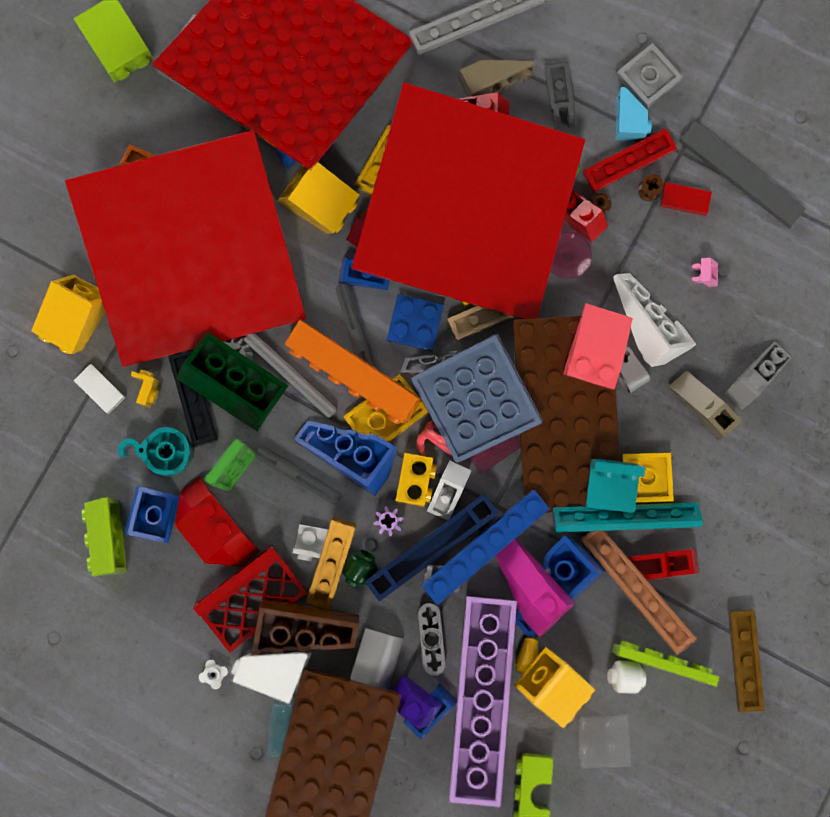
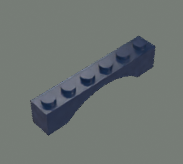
M484 493L427 537L365 581L366 585L380 602L498 515L499 512Z

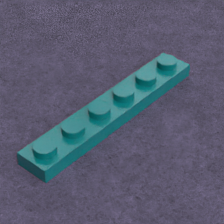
M698 502L636 504L635 512L633 513L588 508L586 506L553 507L552 513L556 532L702 527L703 523Z

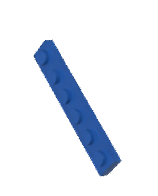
M531 490L421 584V587L436 605H439L546 513L549 507L535 490Z

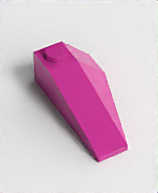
M515 538L495 557L515 601H517V606L523 619L539 637H542L575 602L518 539Z

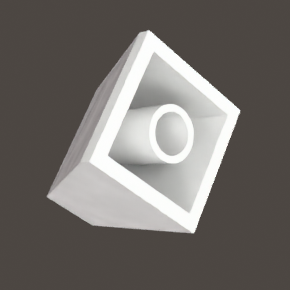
M308 650L305 652L286 651L278 654H273V652L261 653V655L247 654L236 660L231 674L235 675L232 682L289 704L295 698L303 669L307 667L312 652Z

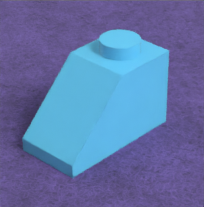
M621 87L617 95L615 140L641 141L651 132L652 121L648 119V110L626 87Z

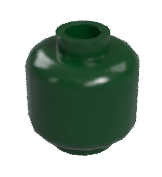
M363 549L350 552L342 569V574L346 577L345 582L353 587H358V585L365 586V581L373 576L377 570L375 556Z

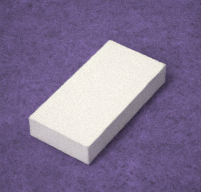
M92 364L74 380L107 414H110L126 398Z

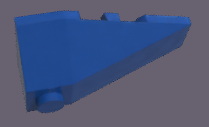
M307 421L293 439L373 496H376L389 478L397 451L395 446L377 435L361 434L350 429L347 431L313 421Z
M567 535L548 551L542 565L546 572L573 601L606 572L587 550ZM518 609L515 623L528 638H532L536 633L523 619Z

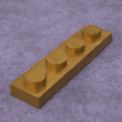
M335 516L332 517L306 601L307 604L330 610L357 523Z
M755 610L728 611L737 711L740 713L765 711Z

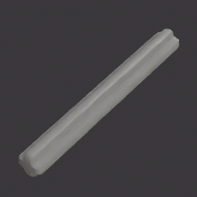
M255 333L245 336L244 341L324 415L330 418L335 414L337 408Z

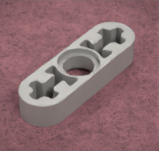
M426 603L420 607L418 612L423 667L428 674L436 676L445 669L441 615L439 608L435 604ZM427 607H431L432 611H436V616L432 617L433 625L438 623V629L427 628L423 630V625H428L427 617L422 616V613L426 612ZM428 632L438 634L439 642L435 646H429L425 643L424 638ZM441 648V653H436V659L441 661V665L437 667L436 671H433L432 667L427 666V662H431V653L426 655L425 650L433 651Z

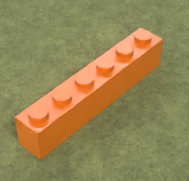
M299 320L285 342V345L291 348L289 350L290 354L298 359L306 358L310 361L308 365L318 372L324 370L329 374L327 377L329 380L337 385H340L342 382L349 387L347 391L357 398L363 396L368 400V406L376 411L384 410L388 413L386 417L398 425L400 422L408 423L422 401L419 396L307 322Z

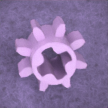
M385 506V513L376 512V515L380 518L373 525H380L382 527L379 534L386 530L389 536L392 537V530L401 531L397 524L404 519L396 517L397 508L393 512H389L387 506ZM386 515H390L391 519H395V522L391 525L392 528H387L385 524H382V521L386 519Z

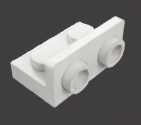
M299 524L296 544L292 553L298 554L297 559L312 561V557L320 558L328 530Z

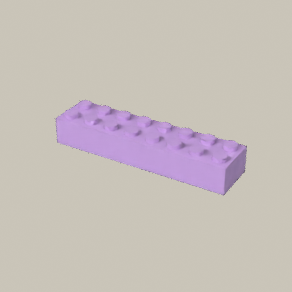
M466 596L449 802L501 806L517 605L515 600Z

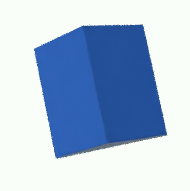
M137 486L124 534L168 543L180 496Z

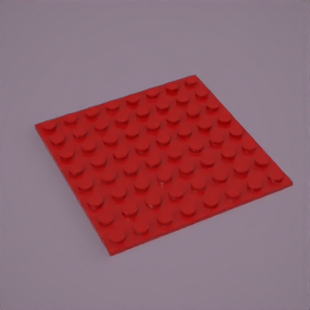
M210 0L152 63V66L248 130H254L257 136L311 171L411 48L413 43L408 35L354 0Z
M403 82L351 269L520 319L538 318L586 139Z
M254 130L65 180L122 368L195 349L208 332L221 341H226L307 319Z

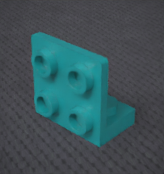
M591 458L586 507L635 512L639 476H645L646 467L637 463Z

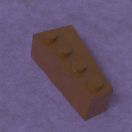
M262 599L251 655H261V653L270 652L278 654L283 653V651L296 650L298 652H305L310 649L355 648L359 615Z

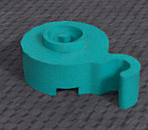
M169 427L157 428L142 444L134 439H125L121 441L117 449L120 457L128 458V449L134 446L135 454L142 458L143 462L146 463L152 472L166 477L177 476L184 472L191 464L193 457V448L188 437L179 430ZM167 446H170V449L173 450L169 458L162 454L163 449L167 450Z

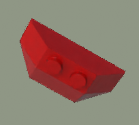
M200 476L180 492L175 527L204 563L241 567L260 552Z

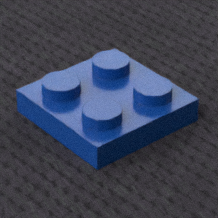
M398 294L387 341L433 352L444 305Z

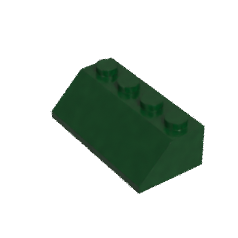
M209 332L182 364L176 378L257 432L289 386Z

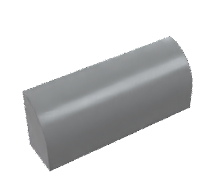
M366 627L350 680L389 690L404 638Z

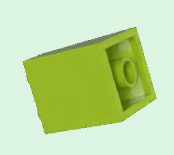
M103 0L73 18L114 83L118 80L126 79L131 72L138 68L146 67L153 60L149 49L118 0Z

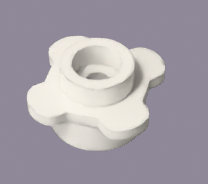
M208 660L205 663V670L199 674V680L201 683L206 682L210 684L212 689H219L221 681L228 674V669L225 666L216 664L214 660ZM212 672L216 674L215 677L211 676Z

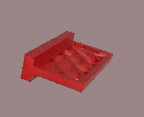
M271 545L194 604L193 610L198 616L202 617L230 653L254 635L256 631V626H244L245 613L259 614V610L246 609L248 595L262 597V599H265V597L279 599V602H282V599L288 600L285 603L293 604L308 593V591L281 558L275 547ZM276 561L283 568L282 578L268 577V569ZM266 570L265 576H259V574ZM285 573H287L291 579H285ZM253 579L264 580L263 593L248 592L249 582ZM267 580L281 582L280 595L265 594ZM284 582L295 583L300 590L293 597L282 596ZM246 585V590H245V591H239L241 588H243V587ZM233 594L245 595L243 608L229 607V599ZM226 601V606H219ZM214 609L225 610L224 622L215 623L209 618L208 614ZM228 611L242 612L241 625L226 624ZM217 627H223L222 633ZM226 628L240 629L239 639L232 644L225 638ZM243 630H249L242 636Z

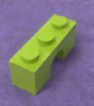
M521 752V759H516V775H520L519 785L514 786V800L518 801L517 811L513 810L512 817H550L548 806L537 805L531 801V792L539 784H552L553 757L551 755Z

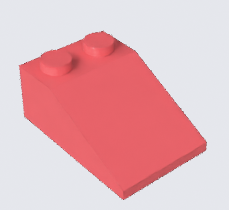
M585 303L563 374L614 390L622 368L633 318Z

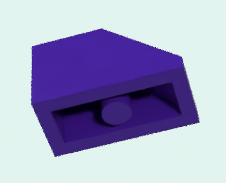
M402 675L393 690L394 692L402 693L397 709L398 713L417 729L429 726L443 705L406 675Z

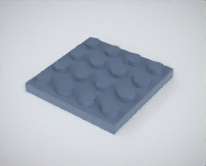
M498 334L411 378L441 436L444 437L446 445L456 463L543 422Z

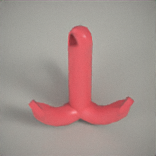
M434 421L428 422L425 429L417 437L418 451L422 456H425V440L428 439L453 458L444 437L433 431L434 428H437Z

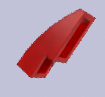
M696 548L627 557L646 580L700 573Z

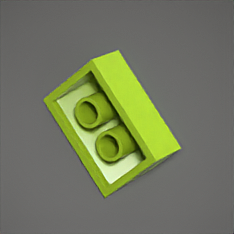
M101 498L84 503L85 509H82V519L87 525L84 541L86 547L89 548L90 555L87 558L88 571L91 572L92 576L127 572L120 501L112 498Z

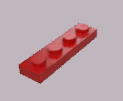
M665 128L584 169L582 173L591 190L595 193L675 152L677 147Z

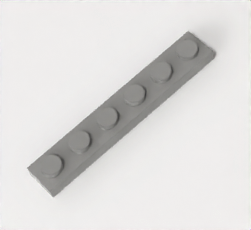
M483 0L409 31V37L417 55H421L544 3V0Z

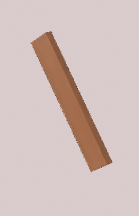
M589 531L580 539L582 544L677 656L697 640L605 531Z

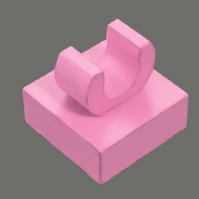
M701 258V264L692 265V269L701 270L700 276L692 277V281L704 283L708 287L718 286V263L712 258Z

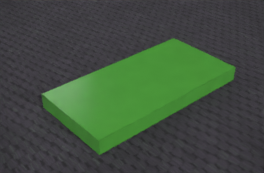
M236 438L204 480L217 488L227 492L230 491L255 459L256 452Z

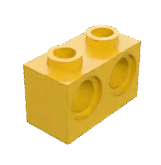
M404 453L396 502L425 507V502L430 503L433 488H428L430 478L435 479L437 468L436 464H432L433 458ZM420 462L426 466L424 474L416 475L413 473L412 467L415 463ZM412 486L419 487L422 491L420 498L411 499L408 496L409 488Z

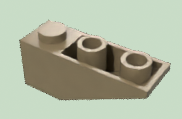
M480 60L461 69L459 79L468 97L491 94L497 90L501 92L508 89L512 83L518 80L522 82L529 79L534 73L535 62Z
M685 371L668 386L717 440L725 437L742 422L721 398L688 371Z

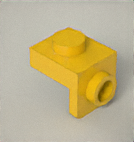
M141 369L139 373L132 371L131 376L133 378L143 381L136 403L143 407L151 408V405L155 404L158 399L159 390L157 388L159 381L153 378L154 374Z

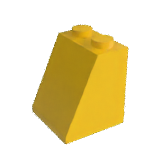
M317 163L311 171L301 165L277 202L326 234H334V232H339L345 224L343 219L347 213L350 214L358 205L356 200L360 195L320 163Z
M76 275L51 281L31 332L37 334L42 341L58 346L59 350L66 354H74L83 350L105 314L98 287Z
M547 647L544 648L514 684L525 697L563 729L574 719L575 714L583 704L589 701L592 693L595 691L590 684Z

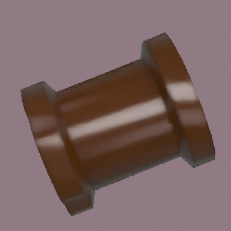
M652 174L647 175L643 179L638 189V194L642 200L649 202L658 197L663 188L661 177ZM649 185L654 187L652 191L648 190Z

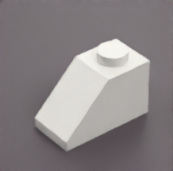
M449 460L427 512L448 521L472 470Z

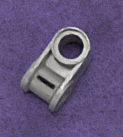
M626 346L625 359H623L618 380L624 390L630 394L649 382L650 377L633 351Z

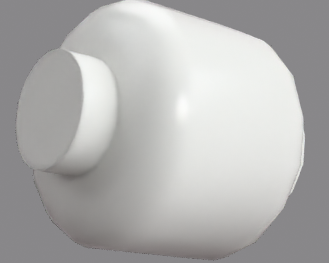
M619 660L613 664L612 669L608 670V683L612 684L613 689L617 693L635 694L646 684V671L637 661Z

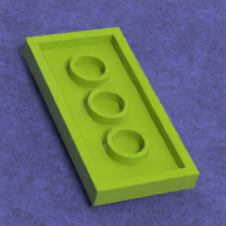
M622 640L620 645L613 643L611 650L613 654L717 687L719 676L713 675V669L695 663L692 664V667H688V661L670 655L668 660L663 659V653L648 648L641 652L639 651L640 646Z

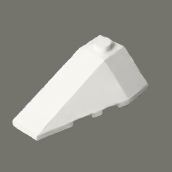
M630 273L616 274L613 277L626 316L633 318L631 330L637 347L642 353L643 359L651 367L664 365L696 345L678 321L673 323L664 314L666 309L662 305L659 306L649 299L650 293Z

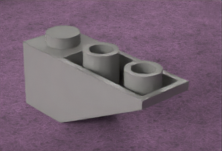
M774 341L724 394L743 410L759 397L792 357Z

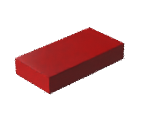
M666 182L663 188L660 207L707 216L712 192Z

